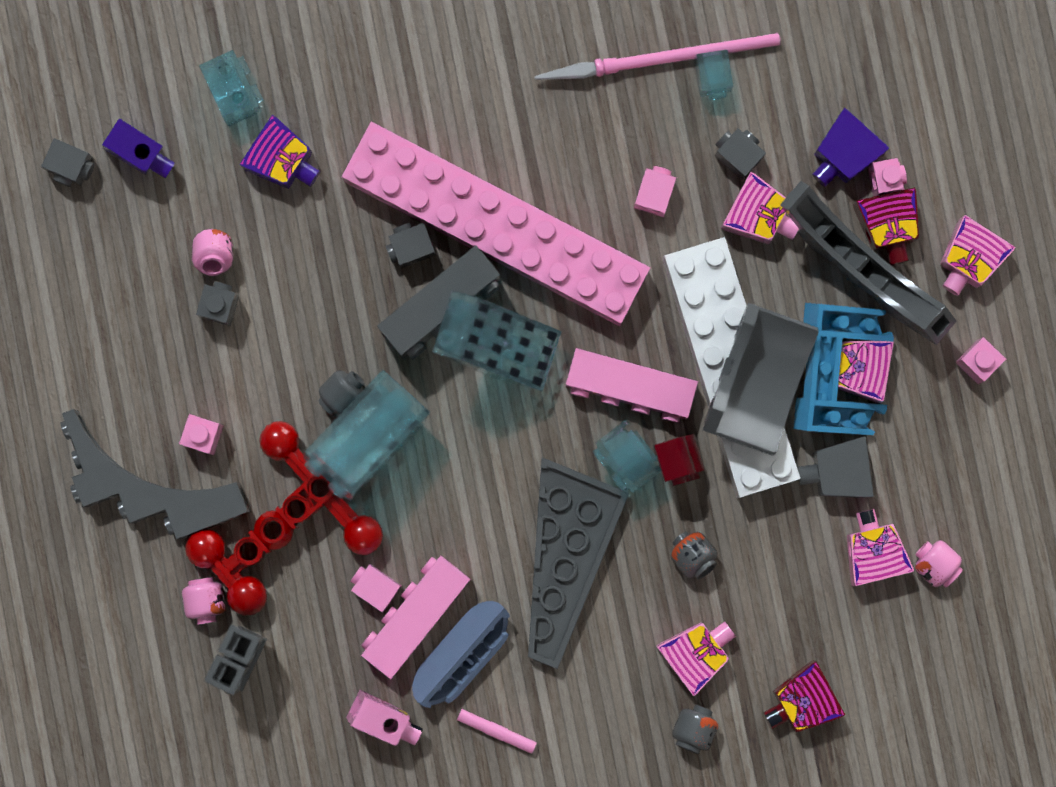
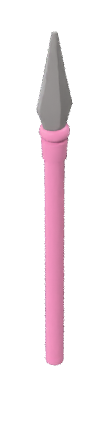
M776 33L625 58L603 59V61L595 59L594 62H581L535 76L534 79H583L594 75L602 77L604 73L608 75L622 70L779 46L780 37Z

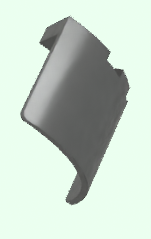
M747 303L735 333L729 357H726L719 377L720 382L714 398H712L703 431L769 455H775L795 392L819 334V329Z

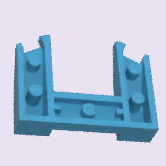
M805 303L803 323L817 327L819 334L806 363L803 398L796 397L793 429L874 435L875 431L867 428V425L875 411L879 414H885L887 405L838 401L837 393L843 338L894 341L893 333L886 332L882 334L877 317L885 315V310Z

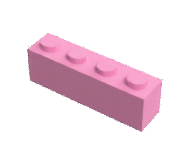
M576 348L565 387L571 388L570 394L588 398L591 393L602 396L600 401L602 403L619 407V403L624 402L632 405V411L649 415L650 410L662 413L661 419L680 423L681 418L688 419L698 381Z
M440 556L437 560L433 557L430 558L420 571L425 576L417 585L413 581L401 595L405 599L398 610L392 606L381 620L385 624L378 635L372 631L361 645L365 649L361 656L390 679L394 677L471 580L443 556Z

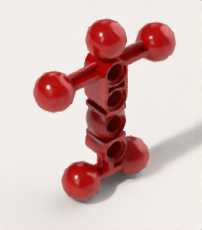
M275 421L266 425L262 430L259 443L264 455L272 460H284L304 483L285 499L282 508L277 506L275 510L266 511L261 514L255 521L254 529L248 532L250 537L240 539L235 545L234 553L229 558L224 556L225 542L221 535L211 529L206 528L192 533L187 539L185 546L186 556L190 563L198 568H210L228 588L227 600L234 612L243 616L255 615L263 609L267 600V591L264 584L255 577L242 576L240 572L248 565L260 563L264 559L265 553L270 554L272 550L282 549L287 546L293 537L294 530L299 528L297 524L309 520L323 506L343 526L344 543L350 551L358 555H368L379 548L383 539V531L379 522L367 515L358 516L336 491V485L347 487L351 482L356 484L364 474V460L359 464L353 460L359 453L352 448L347 454L341 447L332 451L326 458V462L329 460L334 467L327 474H322L298 448L299 435L291 424L284 421ZM341 471L346 477L338 485L333 478ZM319 479H325L330 487L327 495L323 497H318L313 492V485ZM295 500H301L306 507L304 515L300 518H294L289 512V507ZM271 521H277L282 527L281 535L276 539H270L266 534V526ZM248 542H253L258 548V554L253 560H247L242 555V548Z

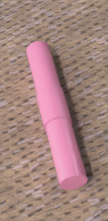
M461 709L457 721L528 753L532 754L537 742L464 709Z

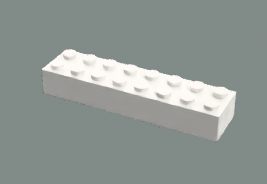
M725 237L667 254L663 257V263L708 408L717 391L726 357H729L735 333L746 308ZM785 428L783 429L775 455H769L717 436L736 498L800 479Z

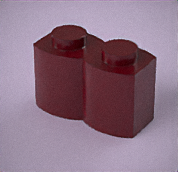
M694 434L653 445L664 482L672 481L673 486L700 479L699 472L704 471L705 468Z

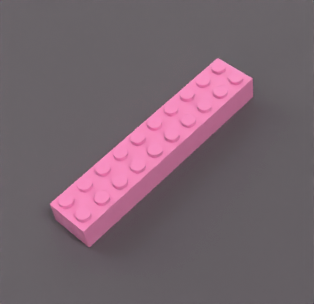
M372 121L342 175L343 181L352 187L471 249L476 245L486 257L619 327L650 270L649 266Z

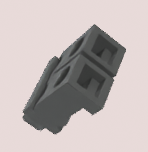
M231 624L218 650L224 656L216 655L204 682L232 695L239 692V690L243 691L267 638L239 625L236 627Z

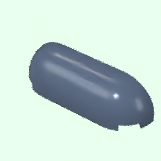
M485 601L472 607L420 665L412 685L414 698L420 705L431 708V705L444 701L447 704L451 703L503 646L509 635L506 629L510 615L501 604L495 601Z

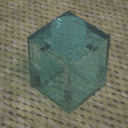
M728 50L697 54L695 66L700 97L708 96L709 100L727 97V93L731 92L734 87Z

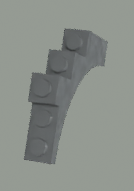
M800 181L780 204L800 229L798 233L808 246L834 263L848 281L872 295L886 313L935 345L940 342L957 322L944 304L909 281L861 241L834 215L809 185Z
M72 409L62 413L64 421L60 424L63 434L67 440H72L75 451L71 452L73 461L77 469L82 468L84 472L73 476L74 485L70 486L76 503L81 502L83 507H91L120 496L121 501L117 502V506L122 518H128L129 523H137L166 511L168 516L163 518L169 535L175 534L176 539H183L197 531L209 529L251 513L241 484L238 482L213 489L180 490L165 488L139 478L122 468L103 451L90 434L79 410Z

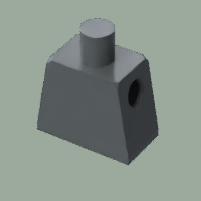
M860 437L813 452V465L797 466L800 475L799 485L817 483L819 496L874 497L866 437Z

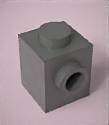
M737 128L733 134L727 131L716 143L719 149L715 157L743 181L764 158L766 152L758 146L760 142L748 130L742 132Z
M54 138L41 167L47 172L54 174L53 180L70 187L73 182L81 186L83 180H88L93 172L94 163H92L94 157L88 152Z
M411 223L398 226L393 229L394 234L389 236L391 244L387 245L386 249L391 262H398L401 269L436 256L424 223L413 227Z
M214 281L213 286L205 284L196 315L202 319L231 326L239 296L231 292L233 286Z

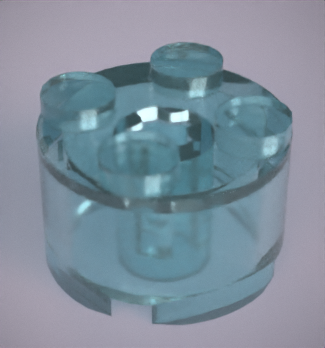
M625 419L595 442L597 448L593 453L603 466H611L616 473L612 478L623 492L630 489L634 493L658 475L661 469L659 465H654L653 462L657 460V457L637 430L635 432L632 430L628 431L627 427L631 424Z

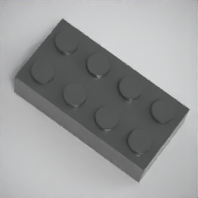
M475 245L378 324L377 327L404 360L409 356L413 360L427 349L425 343L433 336L438 340L451 329L449 323L455 318L459 317L460 320H463L475 310L474 303L481 297L487 300L500 289L498 287V283L501 282L500 274Z

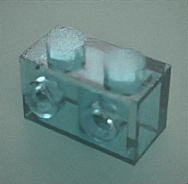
M231 50L199 65L228 127L262 112L259 103L264 101L257 84L252 86L249 84L246 75L251 73L244 56L237 58L234 50Z

